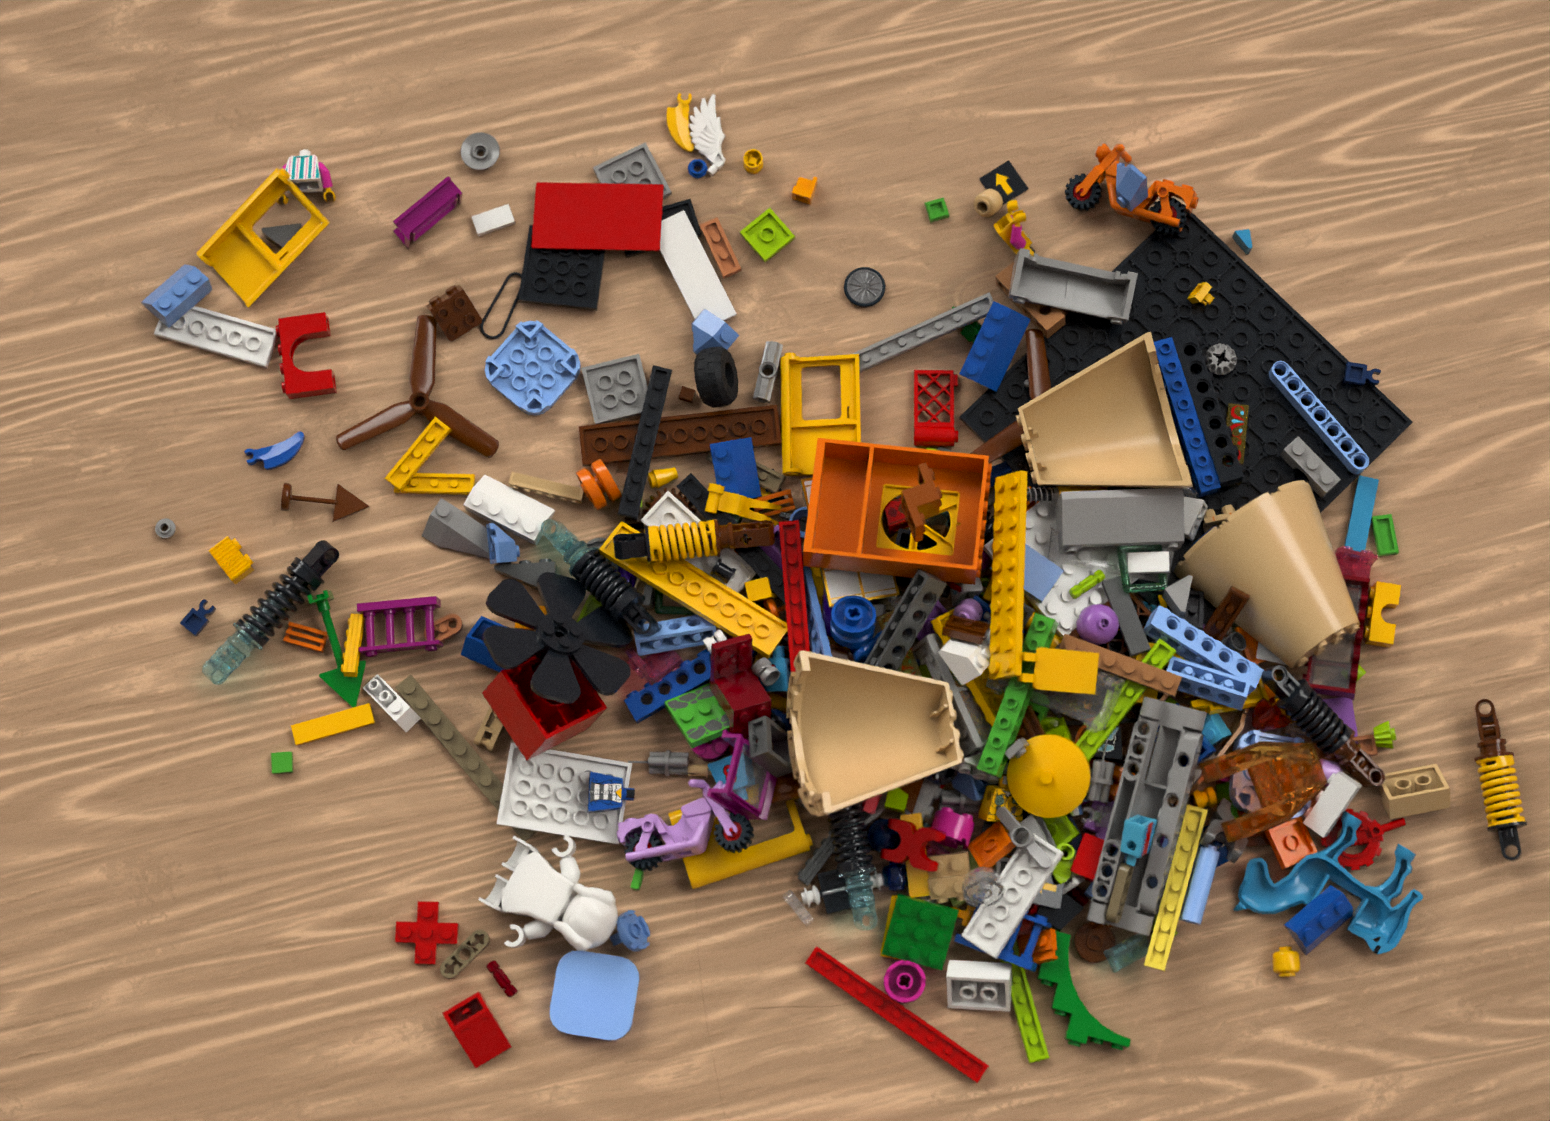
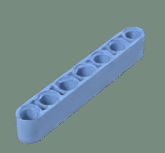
M1284 361L1275 362L1269 371L1270 380L1346 468L1353 474L1362 473L1369 465V458L1293 369ZM1275 369H1281L1284 375H1277ZM1288 384H1294L1297 390H1290ZM1301 399H1307L1310 405H1303ZM1314 414H1320L1323 417V421H1317ZM1333 429L1336 432V436H1330L1327 430ZM1340 445H1347L1350 451H1343ZM1354 460H1360L1363 467H1357L1354 464Z

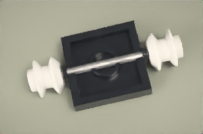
M837 869L817 874L821 890L818 891V888L814 885L810 891H807L804 887L805 892H801L803 905L808 904V908H810V904L813 902L818 906L821 896V899L823 898L827 914H832L867 905L863 888L866 886L870 893L876 887L881 891L880 886H884L881 873L877 874L876 870L874 875L870 876L866 873L864 880H861V878H851L853 875H847V873L838 874Z

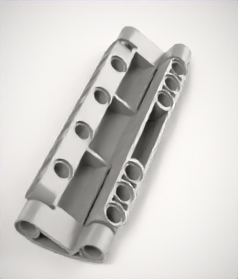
M1144 697L1139 719L1133 728L1092 887L1093 897L1087 920L1113 925L1143 935H1150L1154 916L1160 908L1203 743L1202 731L1207 715L1206 712ZM1147 723L1150 729L1144 735L1142 733V726ZM1160 725L1159 731H1158V735H1157V739H1156V743H1155V747H1154V751H1153L1152 758H1151V762H1150V766H1149V770H1148V774H1147V778L1145 779V776H1146V773H1147V769H1148V765H1149V761H1150V757H1151V753H1152V749H1153V745H1154L1155 738H1156V734H1157V730H1158V726ZM1139 744L1144 746V752L1141 755H1138L1136 751ZM1186 755L1189 758V763L1184 767L1181 764V758ZM1134 764H1137L1139 767L1137 775H1133L1131 772ZM1173 796H1176L1179 800L1176 807H1173L1170 803ZM1137 814L1156 819L1157 823L1149 853L1141 856L1138 866H1134L1121 920L1118 924L1106 920V914L1118 868L1124 862L1126 854L1120 851L1125 820ZM1163 836L1168 839L1166 847H1162L1160 844V839ZM1113 845L1118 848L1116 856H1112L1110 852ZM1108 865L1111 866L1113 869V873L1110 877L1107 876L1105 873V869ZM1153 876L1158 881L1155 888L1150 885V879ZM1103 885L1108 890L1105 897L1100 894V888Z

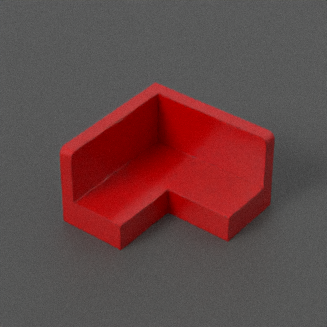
M1084 833L1072 864L1071 872L1083 876L1085 880L1093 883L1105 840Z

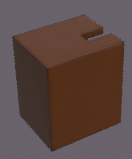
M682 386L679 400L692 403L696 391Z

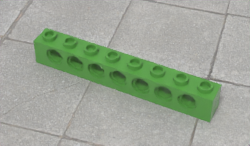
M1035 613L1022 646V652L1036 653L1037 647L1050 648L1058 627L1056 620ZM1022 660V673L1034 674L1035 662ZM1018 676L1010 678L977 766L979 771L1001 779L1008 761L1005 752L1015 742L1034 691L1033 683L1018 681Z

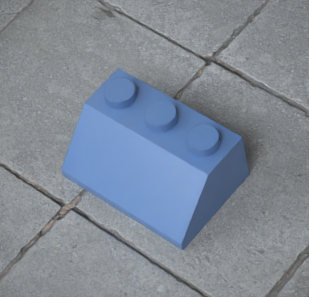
M185 264L141 303L169 328L212 291L209 278L200 270Z

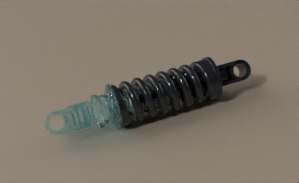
M321 540L315 544L303 559L295 557V560L290 564L291 566L287 567V572L291 577L281 574L279 579L283 585L273 582L272 588L274 591L266 590L264 593L267 599L258 598L257 603L259 607H250L252 615L243 614L242 619L240 618L233 624L236 629L235 633L232 636L229 635L227 641L204 663L202 667L203 674L216 685L222 684L240 666L242 661L251 655L250 652L254 648L262 650L270 640L266 635L271 637L275 635V631L272 628L280 629L282 627L280 620L287 621L290 619L287 612L295 613L297 611L293 601L303 605L305 601L300 594L303 593L305 596L312 595L311 590L307 586L311 585V589L315 592L321 584L325 583L321 576L338 560L339 551L329 542Z

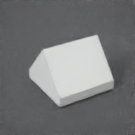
M1071 873V876L1063 885L1062 894H1065L1085 879L1080 875Z

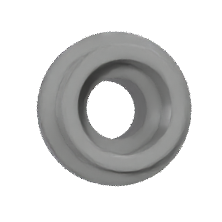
M165 518L157 522L155 531L159 537L167 539L174 535L176 526L172 520ZM164 525H168L167 531H162Z

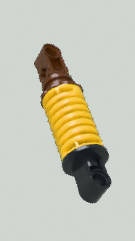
M714 519L706 522L699 521L697 524L696 522H691L690 526L685 522L682 524V527L679 523H676L674 527L672 524H668L667 527L665 525H645L644 533L618 534L613 537L616 559L626 560L646 557L648 564L654 561H663L664 554L668 561L672 560V554L675 560H679L680 554L682 559H687L688 555L691 559L695 558V553L697 557L702 558L703 551L705 557L710 555L720 557L721 551L724 549L734 551V548L771 546L775 543L774 523L769 520L740 524L728 522L726 525H719L718 520Z
M1481 699L1475 706L1478 721L1477 727L1481 742L1477 743V748L1480 749L1481 756L1474 758L1478 766H1482L1478 768V773L1482 775L1479 781L1483 783L1481 784V790L1484 791L1482 797L1485 799L1483 804L1486 806L1485 813L1488 814L1486 816L1488 822L1487 831L1498 832L1502 855L1508 861L1513 862L1519 860L1522 855L1518 828L1527 826L1525 817L1520 816V813L1524 811L1523 808L1516 807V805L1522 804L1521 799H1515V797H1520V792L1513 791L1519 788L1518 783L1512 784L1518 778L1516 775H1510L1516 773V769L1511 768L1515 764L1514 752L1506 751L1505 744L1507 742L1506 739L1501 738L1500 725L1494 704L1488 699ZM1488 704L1491 706V711L1488 714L1480 713V707ZM1509 846L1517 847L1518 853L1515 857H1508L1506 855V849Z

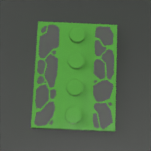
M710 683L664 702L665 708L691 749L721 737L723 730L730 732V720L710 690Z

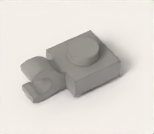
M1024 738L1018 739L1006 750L1005 755L1009 759L1015 757L1019 759L1027 752L1025 748L1030 744Z

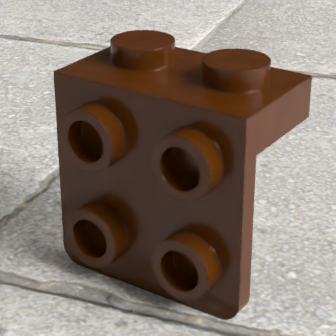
M460 285L449 287L444 295L433 297L429 300V304L426 305L449 341H454L482 323V318Z

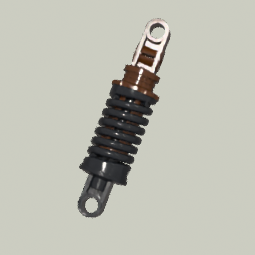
M1281 665L1270 667L1263 671L1262 681L1279 698L1276 706L1283 711L1285 710V714L1290 716L1292 721H1295V724L1300 727L1301 731L1306 732V736L1311 738L1313 743H1317L1316 746L1322 750L1326 758L1334 756L1337 763L1343 765L1363 787H1375L1384 783V771L1361 749V745L1353 740L1355 731L1347 724H1344V721L1333 712L1332 708L1328 707V704L1320 696H1317V693L1311 688L1306 679L1297 681Z

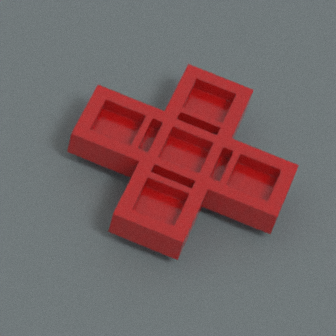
M418 901L417 922L396 921L395 942L416 943L414 964L436 965L437 944H458L459 923H438L439 902Z

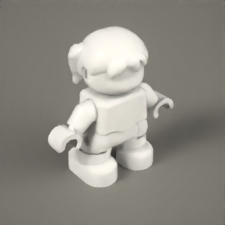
M564 835V840L569 843L568 849L565 852H559L557 848L552 849L553 853L562 859L560 861V874L540 854L537 848L513 836V839L517 841L516 848L510 859L506 863H502L504 867L513 871L512 876L508 881L496 874L497 881L490 895L485 900L480 897L478 899L501 913L508 912L535 919L525 924L524 928L515 924L510 925L511 930L518 931L519 937L515 942L507 940L504 944L511 948H519L525 943L526 938L531 940L545 937L553 927L561 932L569 944L577 951H587L589 948H595L605 943L615 929L618 920L615 897L611 891L577 884L580 878V869L575 857H572L576 850L574 840L568 835Z

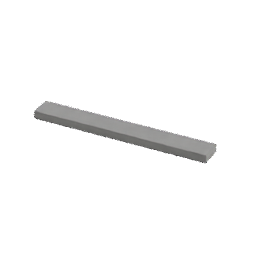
M990 292L853 353L859 354V373L985 318L993 303Z

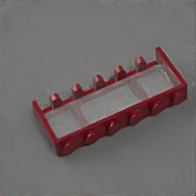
M1343 575L1360 622V629L1352 635L1347 633L1342 637L1343 640L1334 646L1331 643L1325 646L1326 650L1319 656L1312 655L1309 657V661L1304 664V667H1308L1307 674H1303L1302 679H1306L1317 694L1344 697L1354 701L1370 578Z

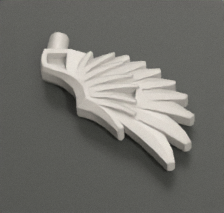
M712 94L709 100L708 107L705 98H702L701 113L697 107H694V116L691 115L689 117L692 124H689V128L692 130L689 136L693 138L692 143L695 144V149L699 150L698 153L705 155V158L712 164L707 170V173L711 176L721 169L726 161L721 151V144L725 135L721 129L720 117L716 118L714 94Z

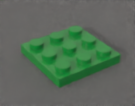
M898 894L882 954L942 970L956 923L958 909Z

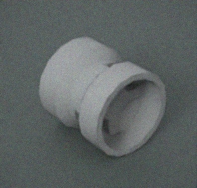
M766 657L756 661L752 667V672L757 677H760L761 682L765 686L774 684L780 677V671L776 667H772V663Z

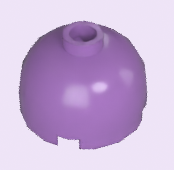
M1102 604L1089 605L1080 612L1081 614L1077 619L1076 626L1077 632L1084 641L1095 645L1106 644L1117 634L1119 620L1115 611L1109 606Z

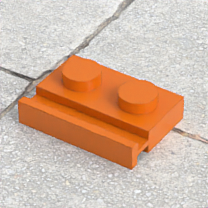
M1050 928L1040 932L1032 954V962L1042 964L1058 959L1055 956V951L1057 950L1055 929ZM1031 934L1018 937L1019 957L1021 953L1024 954Z

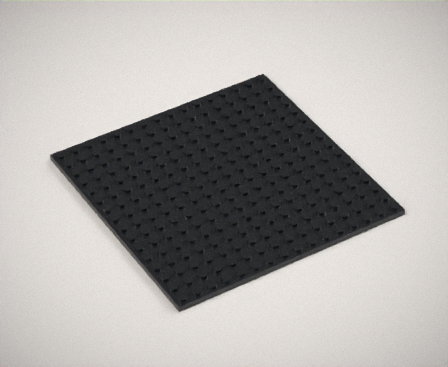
M1182 204L1187 214V220L1184 222L1181 232L1164 235L1155 230L1112 271H1120V275L1127 274L1128 271L1138 273L1129 319L1126 323L1116 325L1110 323L1111 320L1070 311L1065 316L1066 324L1048 339L1044 336L1051 388L1148 332H1151L1153 342L1170 338L1171 335L1194 329L1195 335H1199L1201 340V352L1205 354L1212 345L1219 343L1229 345L1231 349L1235 350L1237 357L1236 366L1230 373L1225 375L1212 373L1214 379L1212 384L1214 390L1217 389L1219 392L1220 401L1218 402L1220 408L1225 410L1227 427L1233 424L1244 423L1232 430L1234 436L1231 440L1233 445H1236L1241 452L1239 463L1244 465L1245 475L1242 482L1220 488L1217 493L1200 498L1197 496L1191 477L1193 487L1183 488L1184 497L1202 499L1208 506L1207 510L1213 509L1216 515L1222 514V507L1231 504L1235 511L1267 492L1269 494L1275 493L1281 485L1298 480H1304L1306 483H1309L1307 476L1300 469H1293L1280 456L1283 449L1299 436L1341 479L1323 498L1312 489L1321 513L1360 474H1353L1346 468L1270 380L1269 371L1273 364L1277 361H1284L1293 369L1369 458V465L1413 421L1375 385L1369 384L1368 381H1365L1364 386L1344 383L1346 363L1349 361L1196 215L1188 213L1186 206ZM1207 282L1212 286L1208 292L1214 297L1211 304L1203 305L1201 302L1192 304L1187 299L1199 283ZM1190 350L1184 351L1187 356L1194 355ZM1027 353L1005 373L997 392L989 388L959 417L984 443L1017 420L1016 415H1019L1018 408L1031 401L1029 387L1024 385V381L1028 379ZM1222 353L1220 356L1216 355L1218 366L1222 361L1226 362L1224 359L1225 353ZM1193 368L1190 370L1195 375L1200 374L1198 369ZM1275 369L1277 375H1284L1281 369ZM1288 384L1290 390H1297L1294 384ZM1197 387L1200 393L1207 392L1204 387ZM1301 399L1303 405H1310L1307 399ZM1209 405L1203 406L1206 411L1213 410ZM1237 406L1234 413L1244 419V421L1232 417L1231 409ZM1239 406H1242L1244 408L1243 415L1240 414V412L1243 411V409ZM1314 414L1317 421H1323V417L1320 414ZM1232 419L1239 420L1242 422L1233 423ZM1209 424L1211 429H1219V426L1217 424ZM1333 429L1327 430L1330 436H1336V432ZM1223 442L1215 443L1217 447L1225 448ZM1023 444L1000 457L1003 462H1007L1013 472L1020 470L1027 472L1028 487H1034L1035 489L1038 487L1041 489L1043 487L1046 489L1056 487L1038 486L1037 483L1033 484L1030 472H1034V470H1030L1026 458V453H1029V451H1025ZM1340 445L1343 451H1350L1347 445ZM1223 460V461H1222V464H1223L1224 466H1226V465L1232 466V465H1230V464H1226V463H1231V462H1227L1228 460ZM1354 460V464L1357 467H1363L1360 460ZM1204 518L1194 540L1191 541L1184 537L1181 548L1169 553L1170 573L1144 574L1130 585L1149 605L1159 606L1158 595L1163 597L1165 588L1181 580L1175 575L1174 570L1180 561L1185 560L1183 556L1190 549L1191 545L1204 535ZM1204 599L1203 624L1205 626L1217 609L1206 599Z

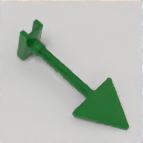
M324 590L322 594L316 596L308 595L309 603L317 605L319 613L321 612L337 663V669L321 673L319 677L349 705L356 707L366 661H359L357 677H344L343 672H341V665L344 664L343 653L329 611L331 608L328 601L334 599L332 591Z

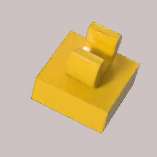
M1207 282L1199 283L1187 299L1192 304L1200 302L1203 305L1211 304L1214 297L1208 292L1212 286Z

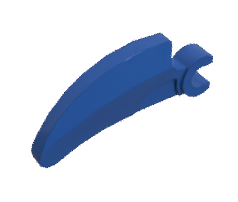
M297 432L292 437L272 446L257 450L246 449L244 451L246 456L253 455L252 459L247 460L248 465H254L257 461L264 462L265 470H270L286 464L301 449L305 438L303 432Z

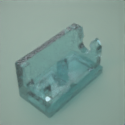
M1138 933L1104 951V954L1113 973H1116L1129 964L1147 956L1150 944L1146 935Z

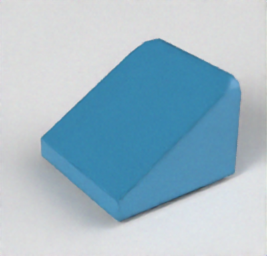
M1250 230L1234 231L1232 238L1245 254H1249L1252 249Z

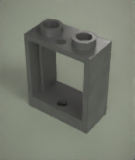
M767 716L748 722L750 758L776 778L792 773L787 732Z

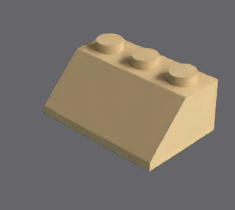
M1437 764L1386 773L1384 783L1379 786L1383 807L1389 819L1450 808V788Z

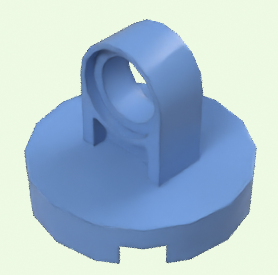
M628 910L618 917V933L610 936L613 946L623 942L628 949L634 952L641 951L649 946L650 942H647V937L650 936L648 925L642 916L637 917L634 914L636 911Z

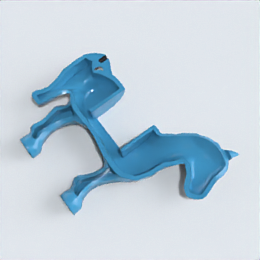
M1344 811L1341 816L1342 830L1339 838L1329 847L1306 855L1294 866L1288 876L1274 884L1271 880L1268 865L1263 858L1249 860L1244 879L1238 891L1239 903L1234 908V911L1250 909L1259 914H1276L1301 903L1308 905L1320 894L1329 879L1362 899L1351 917L1347 929L1353 934L1364 938L1374 953H1386L1397 946L1407 928L1412 908L1423 899L1422 893L1413 889L1398 905L1393 908L1390 906L1391 899L1398 897L1402 893L1404 880L1413 870L1411 862L1416 854L1398 844L1394 851L1396 857L1395 866L1390 877L1376 887L1365 886L1342 867L1337 860L1338 856L1346 848L1356 842V830L1362 823L1361 820ZM1380 937L1379 941H1374V940H1373V939H1376V938Z

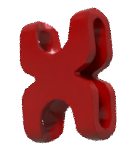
M895 818L889 819L888 827L899 833L901 843L896 849H882L880 857L895 863H904L909 860L914 868L930 872L937 871L939 865L936 861L927 857L925 847L930 841H944L946 833L931 827H922L917 830L912 822Z

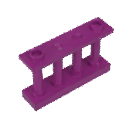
M437 596L357 603V612L366 617L367 647H359V652L364 654L365 657L378 656L377 653L419 649H425L427 652L437 651V648L443 647V643L435 640L433 611H435V608H441V600ZM423 609L425 612L427 641L415 642L413 613H415V610ZM403 611L406 620L407 643L395 644L394 615L395 612ZM378 613L385 615L387 645L375 646L374 617Z

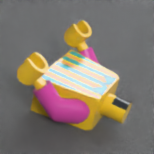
M1017 200L1008 201V213L993 226L1015 254L1022 248L1030 250L1032 256L1035 253V250L1030 246L1032 241L1022 229V225H1020V222L1026 221V214L1023 210L1017 211L1019 210Z

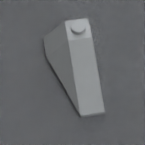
M441 498L429 516L422 537L441 548H449L458 552L470 553L490 559L486 527Z

